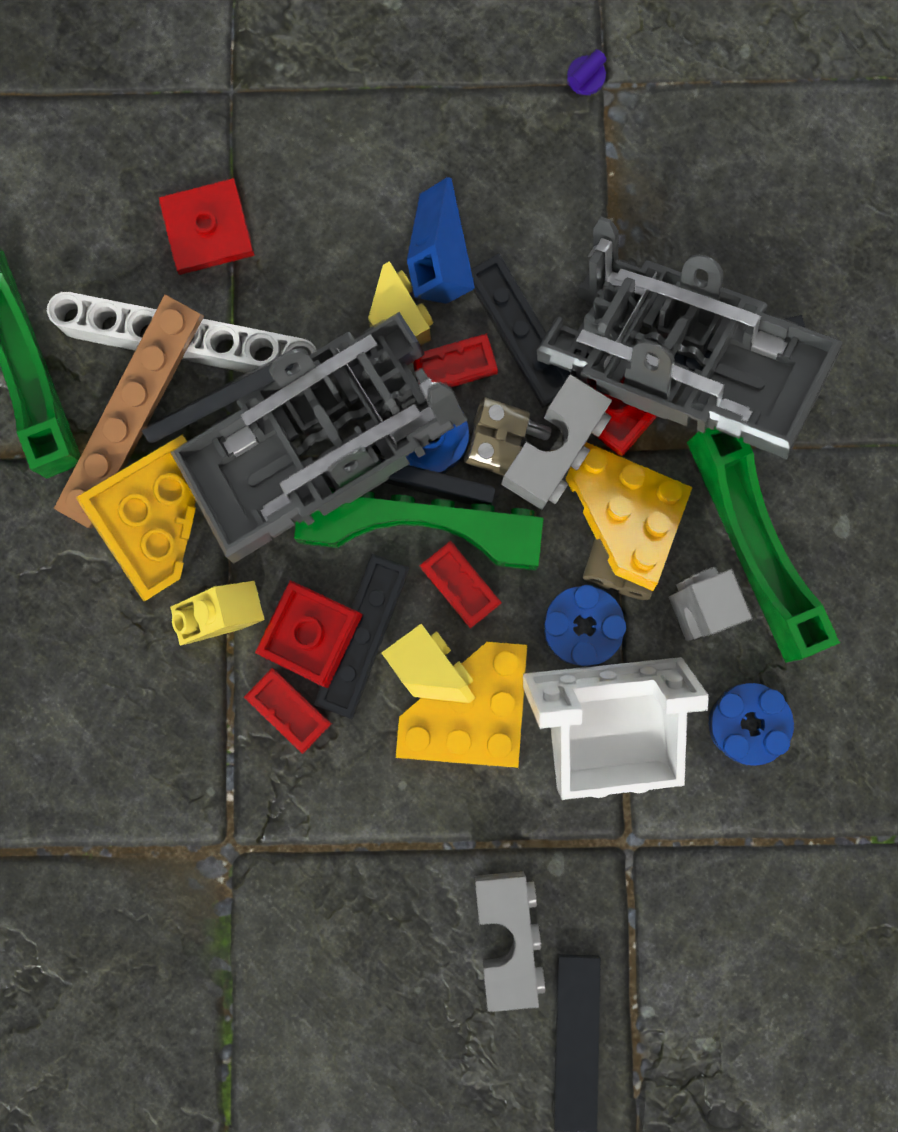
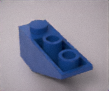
M449 177L420 194L407 256L414 298L445 304L475 289L453 183Z

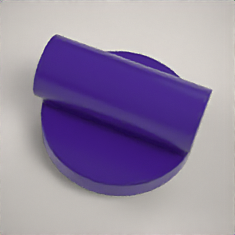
M596 49L590 56L579 57L570 64L567 72V81L571 89L576 93L592 95L598 92L604 85L606 71L603 64L606 62V57L600 50Z

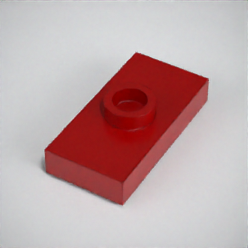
M487 333L423 351L425 355L412 362L415 372L422 368L432 383L442 382L449 385L450 388L498 374V368Z
M451 540L419 565L469 629L502 604Z
M273 667L244 696L302 754L332 725L316 707Z

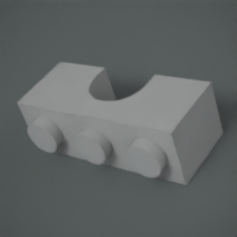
M570 374L548 407L544 419L554 424L561 431L564 441L563 446L558 450L546 452L526 442L504 475L501 485L540 510H543L548 500L556 504L568 486V483L562 480L570 467L578 470L590 451L584 444L591 434L599 437L612 416L607 414L606 410L612 400Z
M715 566L697 573L676 584L678 592L668 597L686 641L701 636H708L752 619L732 569L719 574Z
M524 871L475 876L479 925L501 924L513 934L512 947L504 956L483 960L488 1012L539 1007L538 994L545 993L543 967H535L533 951L541 950L538 924L530 923L529 908L537 907L534 881L526 882Z

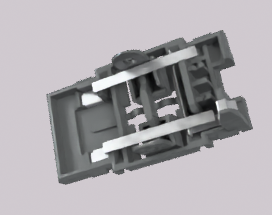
M600 217L593 228V249L588 257H591L589 260V273L583 283L581 282L577 291L578 298L594 304L584 317V321L578 331L564 326L563 318H555L537 348V360L548 365L552 364L569 372L575 371L576 376L580 377V381L588 386L591 380L594 379L596 380L597 391L622 400L625 404L660 418L669 419L684 426H688L691 419H695L698 421L697 431L705 433L707 428L714 430L716 427L718 431L736 438L742 437L744 438L743 442L787 459L840 354L843 341L799 326L797 323L775 315L766 314L767 304L765 302L723 288V270L714 259L706 255L697 254L687 258L682 272L648 260L639 268L618 259L619 230L612 220ZM697 269H703L708 273V282L696 278ZM660 314L657 332L639 333L642 326L652 329ZM707 350L712 352L709 359L704 357ZM678 353L696 360L704 367L703 371L695 369L693 373L689 371L688 367L674 362L675 354Z
M400 312L386 320L380 321L355 339L350 332H346L310 355L304 349H294L282 354L271 364L269 369L275 381L238 399L236 403L240 410L233 414L230 413L212 424L209 429L171 451L177 466L226 558L233 564L273 540L271 536L275 538L293 527L295 521L299 523L305 521L309 526L315 522L311 514L317 510L325 516L341 505L351 503L387 481L390 475L410 464L406 458L407 455L415 451L418 458L425 455L423 447L429 444V439L433 441L453 429V425L458 427L468 420L449 385L442 382L432 383L422 368L414 372L420 383L419 385L407 365L425 354ZM296 363L291 368V371H285L289 364ZM333 373L351 404L361 399L364 407L356 411H349L328 375ZM286 403L300 429L307 436L302 445L296 449L291 442L297 439L299 435L281 406ZM369 414L371 415L372 419L364 423L367 429L366 432L363 433L360 427L357 426L354 428L356 433L345 440L342 439L338 431L344 428L348 422L362 419ZM327 437L334 444L333 447L320 454L319 460L315 462L311 456L304 461L300 458V456L310 450L314 443L322 441ZM374 442L386 460L381 463L371 446ZM326 472L337 491L331 492L322 473Z

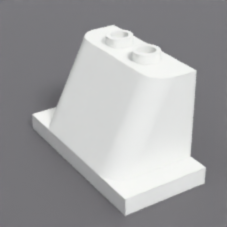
M682 657L523 674V689L539 727H551L556 784L562 800L582 797L602 798L609 794L625 792L644 793L651 789L684 786L687 712L708 710V694Z

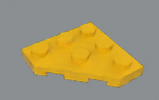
M183 434L76 497L80 506L143 601L150 599L178 581L182 574L186 544L190 537L196 509V499L171 454V451L187 442Z
M586 442L584 446L590 449L588 455L578 470L570 467L565 479L571 491H576L583 504V514L596 540L601 539L609 555L607 561L614 574L653 591L659 582L692 487Z
M486 642L461 663L473 679V682L468 687L475 696V699L470 703L420 698L400 715L396 758L518 768L524 697L523 674L526 670L527 645Z

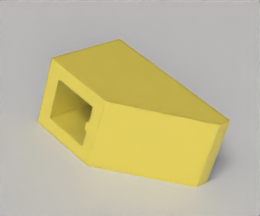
M390 261L382 266L368 317L370 328L400 312L420 345H423L431 340L429 326L433 325L432 318L422 303L416 306L409 294L413 292L409 279L402 270L396 273Z
M255 581L214 586L170 607L172 625L177 633L180 645L241 630L265 620Z
M420 624L381 652L413 697L470 703L475 699V696L468 687L473 682V679L460 661L454 665L450 663L445 655L451 650L437 631L430 636L424 626Z

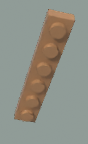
M166 294L163 296L54 507L55 510L87 528L94 527L76 497L125 469L143 434L141 430L147 427L204 315Z

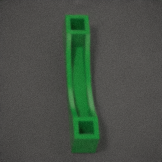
M0 248V366L13 405L16 432L30 470L47 479L75 468L81 455L6 256Z
M716 427L714 430L707 428L705 433L699 431L687 441V445L785 663L807 658L839 644V639L823 604L802 580L775 532L760 490L754 452L750 444L743 442L744 438L728 435L716 430Z
M329 487L331 492L334 493L335 489ZM367 492L353 502L345 503L325 516L317 510L311 514L315 522L309 526L305 521L301 523L296 521L294 539L299 544L339 548L352 539L376 529L398 525L424 526L443 530L464 539L483 552L496 566L536 570L539 566L544 517H535L534 510L524 508H512L511 514L495 512V507L487 504H471V509L455 508V502L450 500L432 499L431 505L415 503V498L407 495H391V500L375 499V493Z

